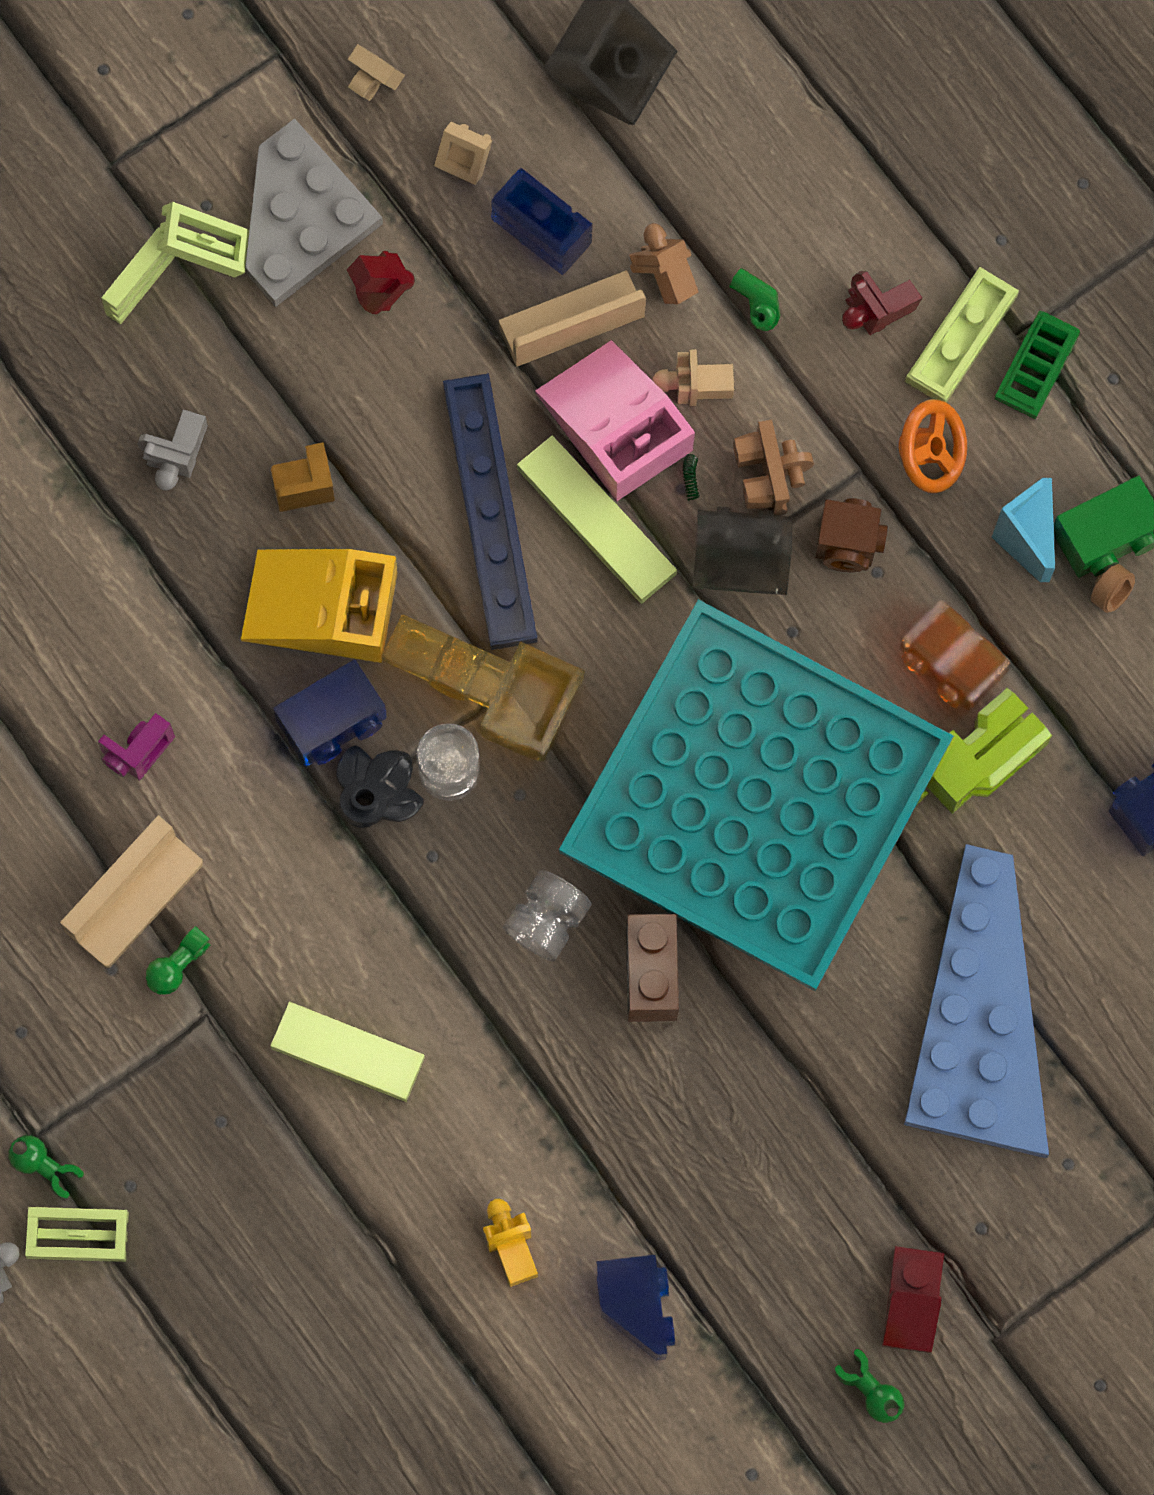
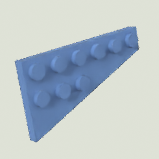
M966 844L904 1125L1047 1158L1049 1150L1013 855Z

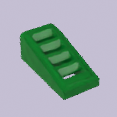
M1038 311L994 399L1036 420L1078 340L1080 330L1044 311ZM1033 348L1054 358L1055 361L1051 364L1029 352ZM1022 365L1046 376L1045 381L1021 371ZM1016 381L1038 392L1036 398L1034 399L1012 388L1013 382Z

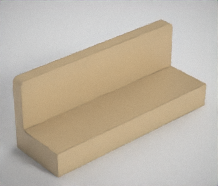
M626 270L500 319L499 329L516 367L645 317L646 297L643 290L636 291Z
M158 815L63 918L60 923L64 932L105 968H110L203 866L202 859L175 836L173 827Z

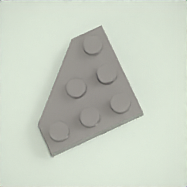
M295 118L259 145L245 266L246 274L272 304L277 307L383 224L382 216Z

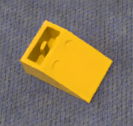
M353 549L257 550L241 641L382 663L398 574L396 556Z

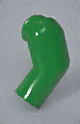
M740 268L733 277L729 287L749 299L750 321L752 325L759 330L769 331L778 324L781 316L778 293L764 281L745 269Z

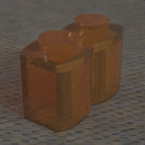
M942 600L902 638L900 649L904 653L901 658L912 672L920 677L927 674L939 685L936 691L946 703L953 708L961 705L969 712L1008 673L1011 664L991 642L976 632L959 613Z

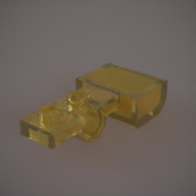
M403 614L382 654V661L428 681V684L438 692L460 701L468 699L488 708L480 724V735L489 741L537 761H545L585 678V670L523 642L519 643L511 662H508Z

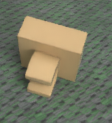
M357 44L348 58L349 61L361 68L350 82L348 88L369 101L376 94L381 83L396 90L405 76L359 44Z
M450 122L443 132L434 166L476 185L484 172L492 144L491 136L488 134L482 136L469 130V126L466 124L458 125Z

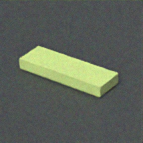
M979 267L907 374L905 382L932 399L942 400L947 403L1017 298L1019 290Z
M292 1002L288 1003L271 1043L272 1050L404 1102L408 1100L425 1059V1055Z

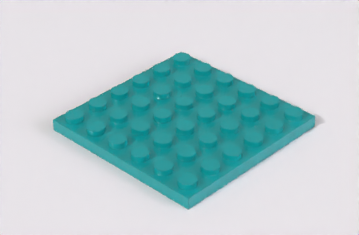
M698 599L560 846L559 853L665 911L676 914L678 918L807 988L816 991L954 736Z

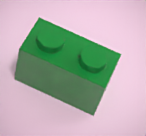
M1140 475L1056 517L1053 524L1054 537L1078 578L1090 572L1095 577L1099 576L1112 566L1119 564L1118 558L1132 551L1135 556H1140L1154 548V500Z

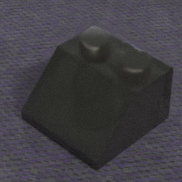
M584 0L544 69L572 96L628 125H635L678 51L629 0Z

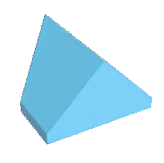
M1052 478L1040 479L1001 509L992 538L1039 582H1050L1055 570Z

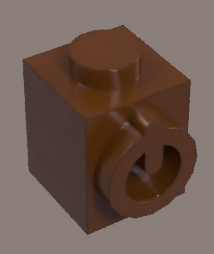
M857 498L845 499L844 502L826 499L815 558L823 559V564L826 567L836 571L849 573L862 570L867 571L872 565L875 552L884 553L888 526L879 524L882 509L872 507L870 502Z

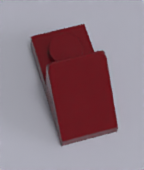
M895 1246L882 1347L932 1353L942 1297L939 1294L944 1253Z

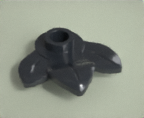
M357 745L346 750L338 763L336 778L343 789L339 808L343 817L351 825L367 828L382 819L402 822L412 818L421 809L424 799L414 790L407 788L413 770L410 755L404 751L390 750L380 753L372 759ZM364 798L371 801L372 804L362 806L357 803L356 799Z

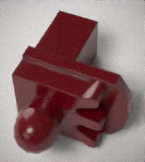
M382 251L379 256L359 255L346 269L356 287V295L360 305L371 314L390 311L391 306L405 291L411 289L415 283L414 274L410 270L405 269L398 254L389 253L388 251Z
M860 271L852 277L851 288L848 289L851 297L845 299L846 304L850 307L844 311L842 323L847 329L851 330L864 326L871 336L885 329L892 322L915 311L922 300V296L910 279L882 293L867 271Z

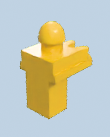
M497 1198L490 1201L487 1206L488 1219L492 1220L493 1225L483 1227V1231L487 1239L489 1252L497 1250L508 1283L512 1287L538 1277L537 1269L526 1243V1239L531 1238V1228L525 1213L518 1214L512 1218L510 1214L512 1210L505 1200Z

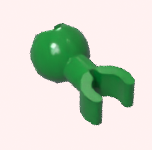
M195 926L183 938L179 948L169 958L161 957L150 962L146 969L148 988L159 995L171 994L176 991L182 983V971L192 960H197L210 948L211 945L208 943L210 938Z
M23 1135L16 1138L8 1150V1159L16 1171L23 1174L37 1172L51 1182L53 1192L62 1199H67L69 1192L60 1187L59 1178L55 1175V1172L59 1174L71 1173L78 1179L84 1175L79 1167L73 1164L62 1166L47 1156L45 1144L40 1138L33 1135ZM18 1142L23 1143L26 1147V1152L23 1154L14 1153V1144Z
M859 1349L854 1350V1358L861 1365L862 1377H859L857 1374H848L840 1365H837L835 1367V1374L838 1380L844 1385L856 1386L866 1397V1411L875 1421L890 1423L898 1419L905 1405L904 1397L900 1390L889 1384H880L869 1372L868 1358L865 1353ZM890 1408H895L898 1410V1413L895 1416H888L886 1411Z

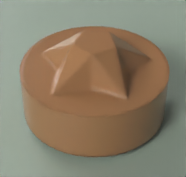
M1120 564L1112 566L1097 577L1091 595V602L1106 613L1115 611L1130 595L1135 584L1134 574Z

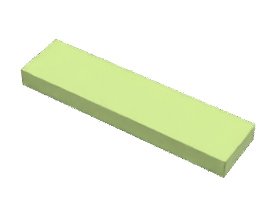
M553 435L517 464V470L641 604L677 575V569Z

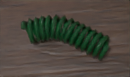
M693 454L685 456L682 469L684 481H687L684 484H689L684 486L686 488L685 491H688L686 494H690L686 497H693L688 498V501L700 497L698 495L699 489L697 488L698 482H696L698 458Z

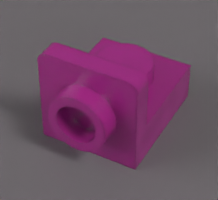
M155 713L148 723L141 721L132 730L127 739L129 746L126 750L103 734L98 740L100 749L104 754L101 760L119 776L124 777L127 773H130L140 781L175 738L172 726L168 721Z

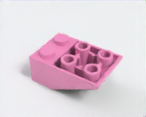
M612 340L535 390L536 395L616 502L693 451L694 430L669 397Z

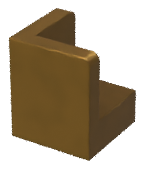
M324 442L305 446L306 459L276 464L271 467L280 512L335 501Z

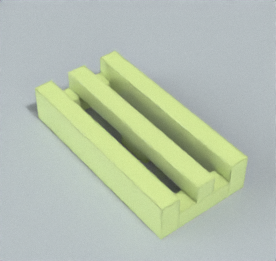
M175 202L162 207V215L166 216V221L160 224L159 232L163 233L164 237L158 241L157 250L234 278L245 273L249 239L248 229ZM178 222L236 242L235 247L218 241L215 237L207 234H199L178 226Z
M159 227L101 297L106 315L120 325L176 257L157 250L158 241L164 237V234L159 232Z
M28 1207L25 1256L27 1259L126 1262L129 1212L127 1210ZM38 1221L116 1222V1231L38 1228ZM37 1240L115 1242V1249L37 1247Z

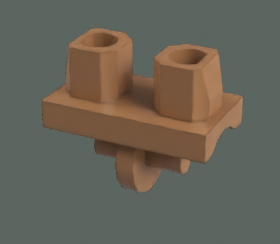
M772 419L758 422L757 432L734 438L733 450L738 468L760 463L763 468L764 476L745 479L742 482L746 508L761 509L771 507L773 516L787 513L786 503L789 502L790 497L785 476L789 475L792 488L804 486L805 482L802 472L812 468L814 461L811 453L797 451L795 440H786L781 443L784 456L780 457Z

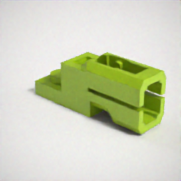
M1008 688L978 712L974 722V731L964 740L954 730L950 732L954 737L929 781L927 788L952 814L972 796L989 797L1044 749L1052 737L1047 727L1033 712L1025 719L1022 717L1029 708ZM926 790L923 792L917 805L927 796L928 792Z

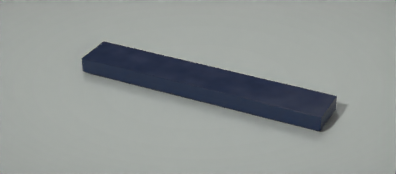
M489 373L443 381V388L491 650L537 643V632Z

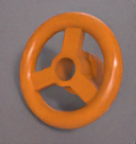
M937 399L921 402L910 412L904 423L899 440V454L905 472L911 482L924 492L940 493L949 489L960 477L967 456V436L959 414L950 404ZM931 414L929 428H918L921 421ZM945 420L950 427L953 438L952 457L946 450V442L943 437ZM937 463L944 472V475L938 479H930L922 473L918 465Z

